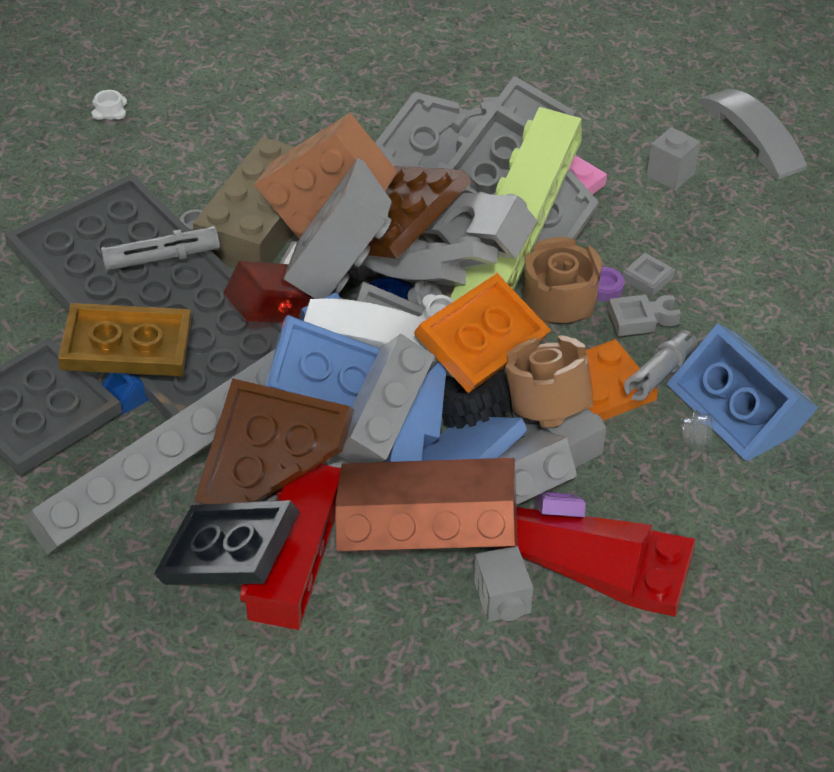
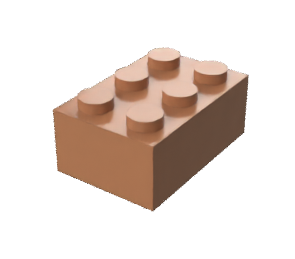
M350 112L270 162L254 186L295 235L300 238L357 158L366 163L384 191L387 190L398 171Z

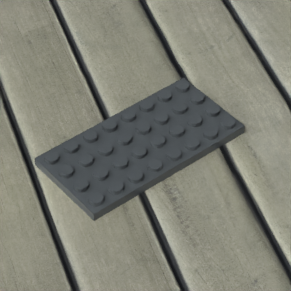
M132 173L6 233L5 238L7 246L68 312L71 303L191 309V326L183 376L136 374L143 382L144 393L147 398L167 419H170L276 349L283 321L211 250L189 254L187 259L178 260L177 257L106 272L101 247L106 248L173 235L172 231L181 229L182 233L191 231Z

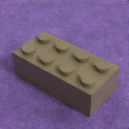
M262 137L193 222V231L215 225L220 249L211 251L225 265L262 277L294 234L254 186L270 162L293 149L294 146Z

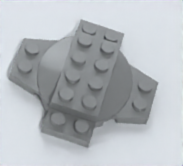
M516 76L511 79L495 102H482L479 108L470 110L459 108V103L414 92L375 144L393 166L464 170L471 183L462 193L478 194L479 192H485L495 195L500 178L507 177L510 171L509 162L515 148L520 149L523 143L524 127L528 120L534 119L539 107L571 116L575 115V111ZM570 169L566 174L535 244L553 237L576 239L598 207L599 201Z

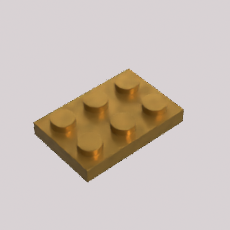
M71 303L58 357L59 369L183 376L191 326V309Z

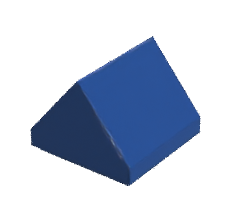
M108 373L102 384L104 388L120 401L122 409L120 415L149 401L144 393L143 382L136 374Z

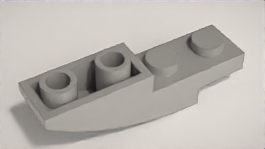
M419 236L398 259L367 255L362 265L378 273L413 283L429 281L437 286L448 287L466 285V269L497 264V248L481 243V238L473 236L460 237L457 239L456 244L451 245L447 243H428L420 240Z

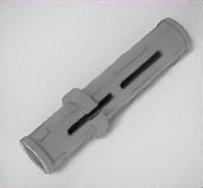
M214 225L209 228L183 233L179 229L172 231L173 235L112 247H101L105 270L108 272L113 269L177 257L178 260L187 259L189 254L214 249L219 250L220 244L216 227Z
M680 330L670 341L662 342L655 349L654 356L637 372L626 379L624 383L626 394H630L636 388L638 391L631 398L637 401L645 399L669 373L678 371L686 361V357L695 351L697 347L696 337L693 335L688 341H685L684 339L691 332Z

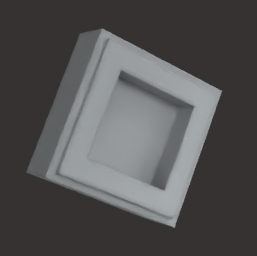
M647 253L642 254L623 271L625 282L651 297L669 283L675 274L674 268Z

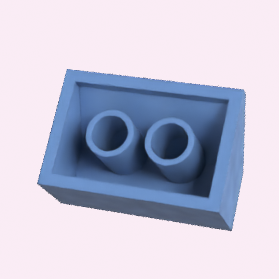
M719 323L716 324L667 383L745 461H749L793 437L819 408L739 334Z

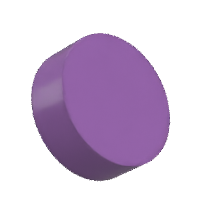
M602 267L598 292L599 301H609V299L619 298L623 294L625 280L619 271L609 267Z

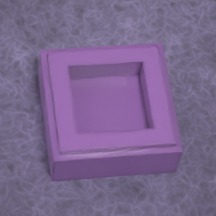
M543 492L536 496L535 508L541 514L585 517L586 502L577 494Z

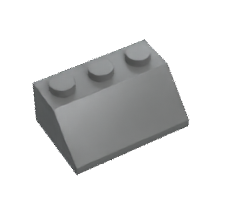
M359 158L356 159L298 239L284 275V280L315 299H323L332 292L339 294L350 276L347 273L352 265L359 267L370 251L369 242L373 237L380 239L391 223L392 219L387 216L392 201L364 161Z

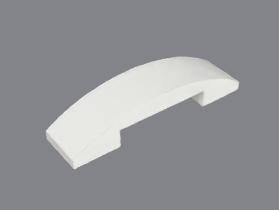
M310 299L304 318L305 322L377 348H382L399 334H402L428 350L414 335L418 325L426 320L424 318L367 302L345 299ZM434 357L430 368L439 362L436 357ZM446 369V376L453 377Z

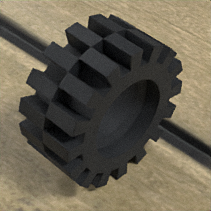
M502 370L470 393L454 377L445 378L442 419L448 428L456 426L457 429H461L466 424L469 427L476 426V422L480 420L484 423L490 420L489 417H503L501 412L507 413L510 410L509 405H512L510 391L504 371Z

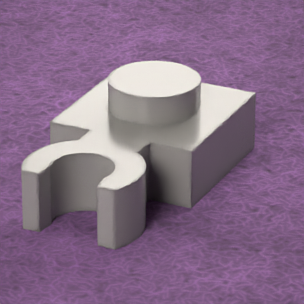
M646 294L609 299L608 312L618 337L655 332L657 323L663 326H675L679 324L681 316L680 310H673L675 297L672 295L661 296L653 302H649Z

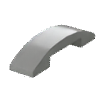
M726 89L700 98L699 102L718 121L725 118L730 120L759 149L757 160L777 179L806 170L807 164L791 134L771 110L759 100L735 89Z

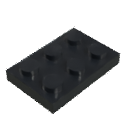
M291 500L191 505L154 575L164 585L264 584L300 511Z

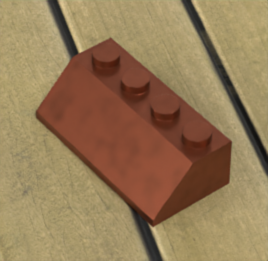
M515 458L342 463L335 505L336 551L517 546Z

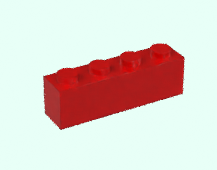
M321 464L277 491V499L279 501L291 500L300 513L264 584H242L240 601L246 603L247 620L300 630L336 520L335 505L340 467Z

